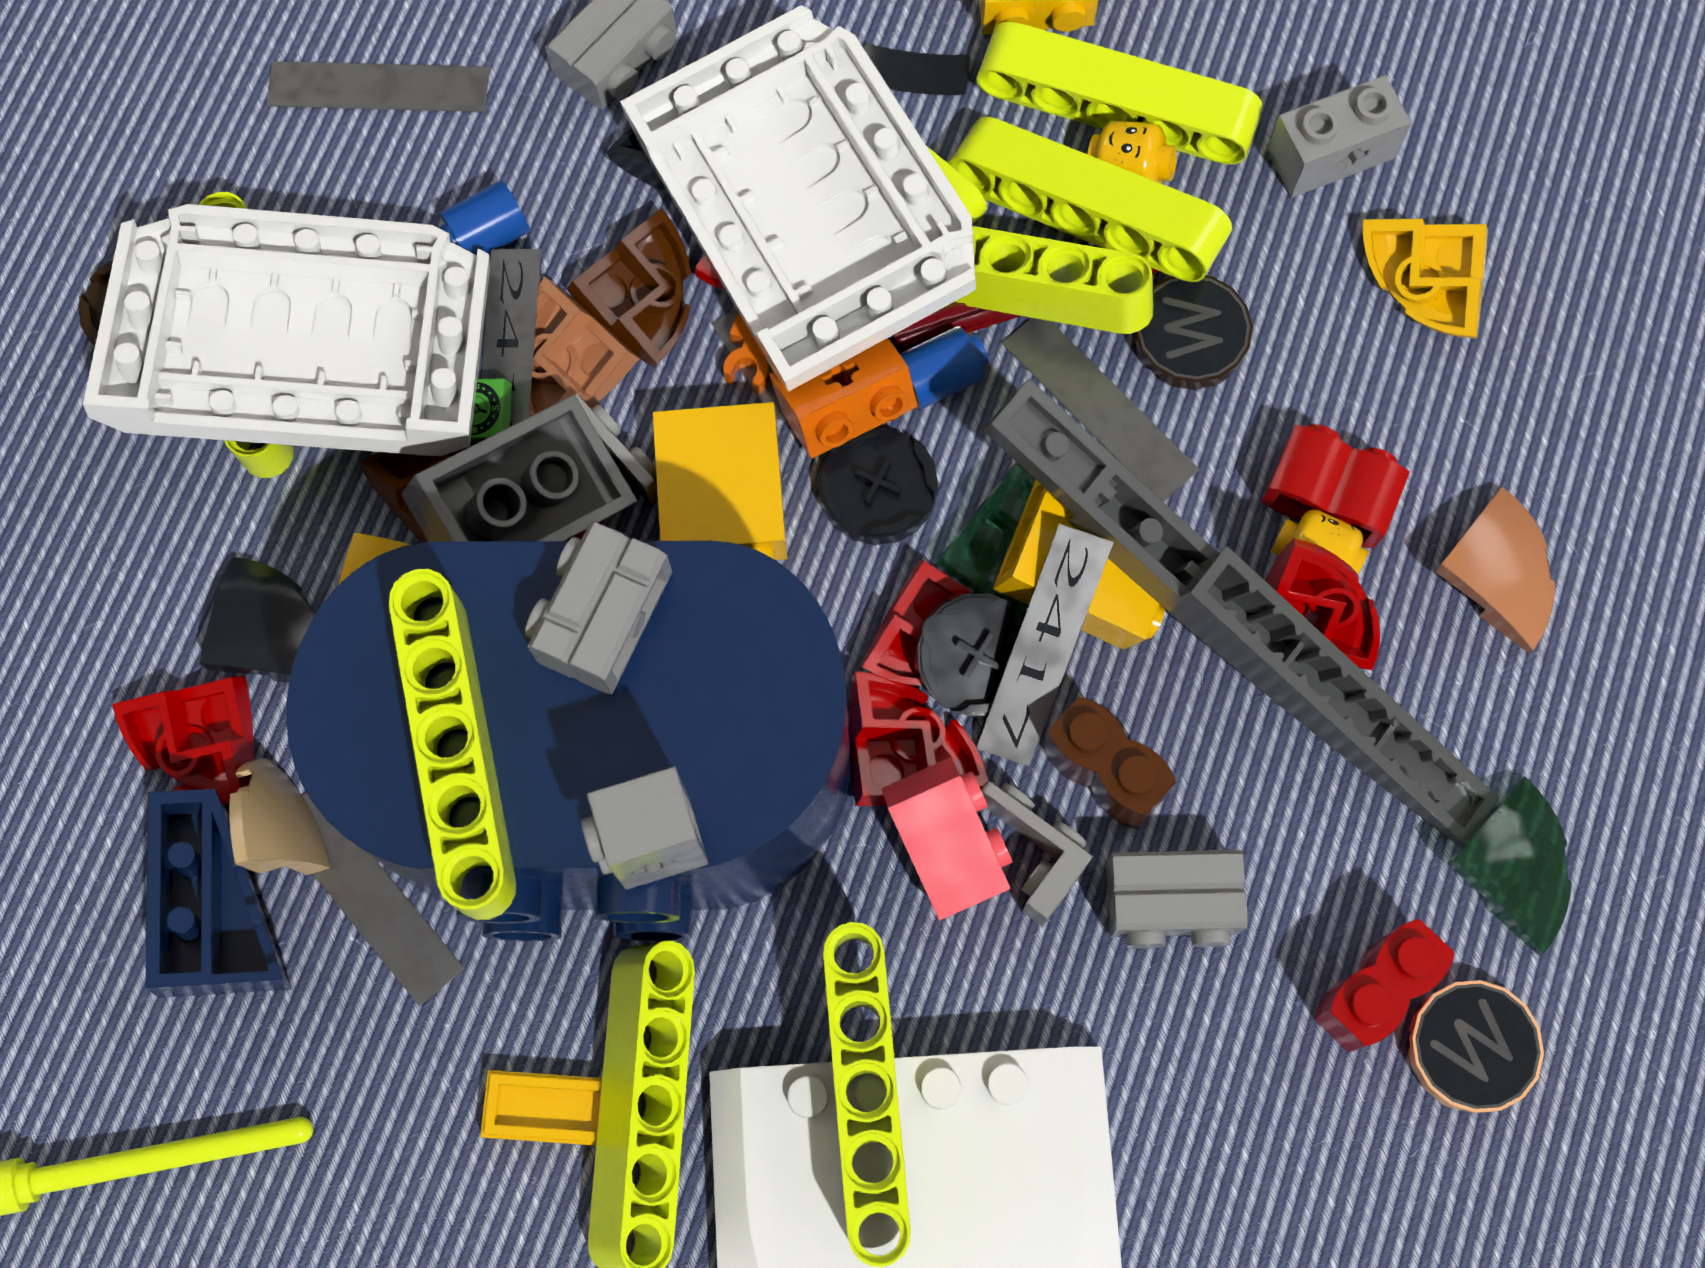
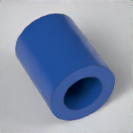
M502 179L439 213L444 224L438 228L450 234V242L477 255L478 249L491 254V249H500L530 232L524 214Z
M960 326L949 329L899 353L909 368L918 405L915 409L918 411L984 379L982 367L989 364L987 352L979 336L975 332L966 334Z

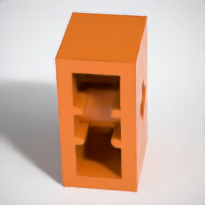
M888 338L789 392L774 372L769 374L782 415L811 459L918 407L908 365Z

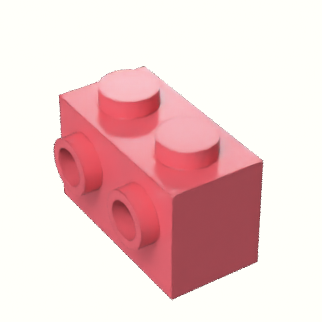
M952 757L881 788L887 808L939 921L1011 889L1002 867L1013 863L998 828L996 827L987 832L983 828L977 812L987 808L988 805L972 771L960 776Z

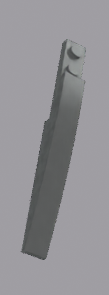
M1031 379L1022 383L985 426L983 431L1073 513L1067 522L1077 530L1114 542L1108 559L1169 613L1266 695L1373 781L1459 847L1467 846L1500 797L1228 546L1215 550Z

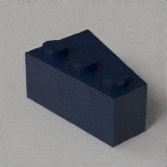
M216 789L148 792L145 988L158 998L292 990L250 871L235 865L229 812Z

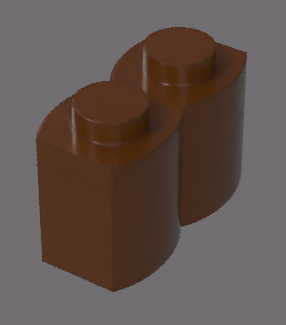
M1078 697L1048 729L1043 748L1052 765L1072 782L1090 787L1091 793L1100 808L1113 820L1124 826L1138 829L1167 797L1176 783L1170 767L1155 751L1142 743L1127 739L1117 719L1107 709L1092 700Z

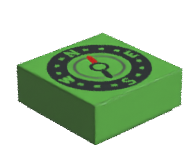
M505 378L477 380L470 442L479 443L510 427L512 383Z

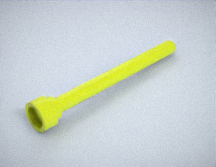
M295 1117L38 1167L35 1162L25 1163L22 1158L0 1161V1216L26 1211L30 1203L38 1202L41 1195L45 1193L301 1144L311 1138L314 1130L313 1124L306 1117Z

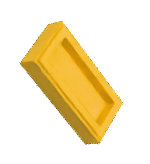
M488 1070L480 1137L596 1146L602 1078Z

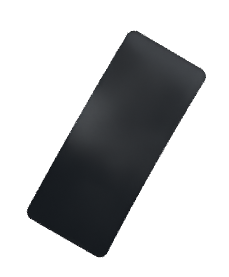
M869 43L864 44V50L890 90L931 95H964L967 92L969 55L916 53Z

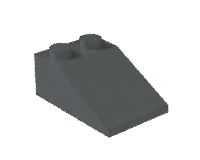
M576 395L414 475L401 493L402 498L428 542L569 541L572 537L577 538L584 534L590 522L601 524L637 502Z

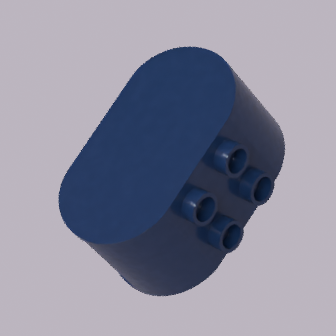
M568 541L425 542L402 546L383 553L359 567L333 590L313 617L302 638L293 663L286 701L288 742L295 769L313 804L339 833L421 892L451 905L441 895L437 885L389 610V594L394 583L403 574L415 569H430L438 572L454 589L462 601L467 614L516 879V894L511 905L501 915L490 920H476L456 909V917L465 921L483 923V937L504 941H550L560 939L562 937L563 910H596L597 919L614 922L613 936L620 939L677 941L692 938L693 910H725L757 901L775 892L805 869L830 837L846 799L850 776V742L846 683L842 657L831 625L818 601L790 570L762 552L730 542L641 541L667 554L673 572L613 694H607L581 683L573 677L570 678L541 665L535 660L527 647L531 640L525 635L529 616L540 599L545 598L551 601L562 579L561 576L557 575V565ZM429 598L424 600L417 606L414 620L427 621L434 618L443 606V599ZM441 663L431 669L425 679V688L438 689L447 685L454 676L455 664ZM454 729L447 732L440 739L437 746L438 757L450 758L459 754L465 748L468 741V731ZM676 767L689 796L709 864L626 890L613 872L603 875L599 862L594 863L591 858L581 824V819L593 816L587 794ZM466 797L459 800L452 807L449 814L450 826L453 828H463L473 823L480 812V799L477 797ZM478 866L471 869L465 875L461 890L464 899L480 898L490 890L494 875L491 867Z

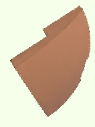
M545 276L538 287L529 417L576 393L592 409L626 376L640 359L591 313Z
M1501 487L1435 572L1485 608L1479 615L1480 618L1529 654L1534 650L1548 625L1555 596V581L1551 579L1549 561L1546 554L1548 546L1541 530L1527 509L1511 493Z

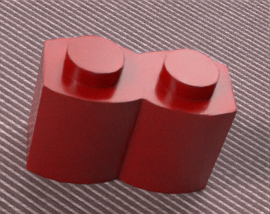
M1320 424L1295 425L1286 439L1261 502L1276 512L1298 521L1309 510H1320L1359 529L1363 536L1361 546L1374 549L1386 535L1410 471L1399 465L1396 457L1385 450L1372 447L1363 450L1352 448L1341 441V437L1336 431Z
M1421 919L1410 921L1384 935L1368 949L1360 963L1358 972L1341 980L1325 994L1318 1005L1314 1020L1347 1052H1353L1375 1044L1389 1036L1399 1026L1406 1015L1410 1000L1429 992L1441 982L1451 967L1455 952Z

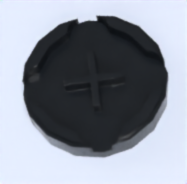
M880 425L847 441L839 447L829 450V454L824 459L818 475L821 508L832 526L851 540L871 545L899 542L917 532L932 514L938 493L935 462L923 443L910 435L909 438L903 433L896 432V428Z
M986 592L959 593L938 603L922 621L914 642V668L924 690L944 708L968 717L988 716L1025 615L1009 601Z

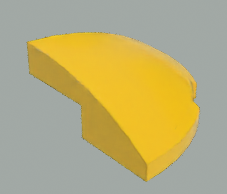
M1363 219V241L1367 260L1383 291L1388 290L1397 302L1406 309L1405 314L1415 322L1445 335L1477 339L1485 273L1487 225H1425L1423 219Z

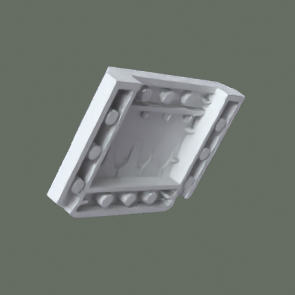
M798 6L620 101L623 111L648 159L776 377L788 392L976 290L973 227L970 213L857 37L840 26L833 30L813 19L812 11L806 7Z
M186 204L168 209V219L137 227L135 219L121 223L83 401L88 418L124 433L427 456H443L470 446L490 275V257L488 253L478 249L477 255L450 242L449 233L429 224Z
M1058 1047L894 1058L911 1235L910 1244L904 1256L894 1264L884 1267L869 1266L859 1260L851 1250L848 1240L833 1062L744 1067L709 1072L717 1268H1122L1101 1047ZM863 1074L850 1082L847 1088V1099L853 1108L862 1112H870L883 1104L887 1092L885 1085L879 1078L874 1075ZM878 1143L863 1145L856 1151L853 1157L854 1172L859 1179L866 1183L883 1181L889 1176L893 1168L891 1153L886 1147ZM885 1213L869 1215L860 1226V1242L866 1251L874 1255H884L891 1252L899 1241L900 1231L898 1224Z

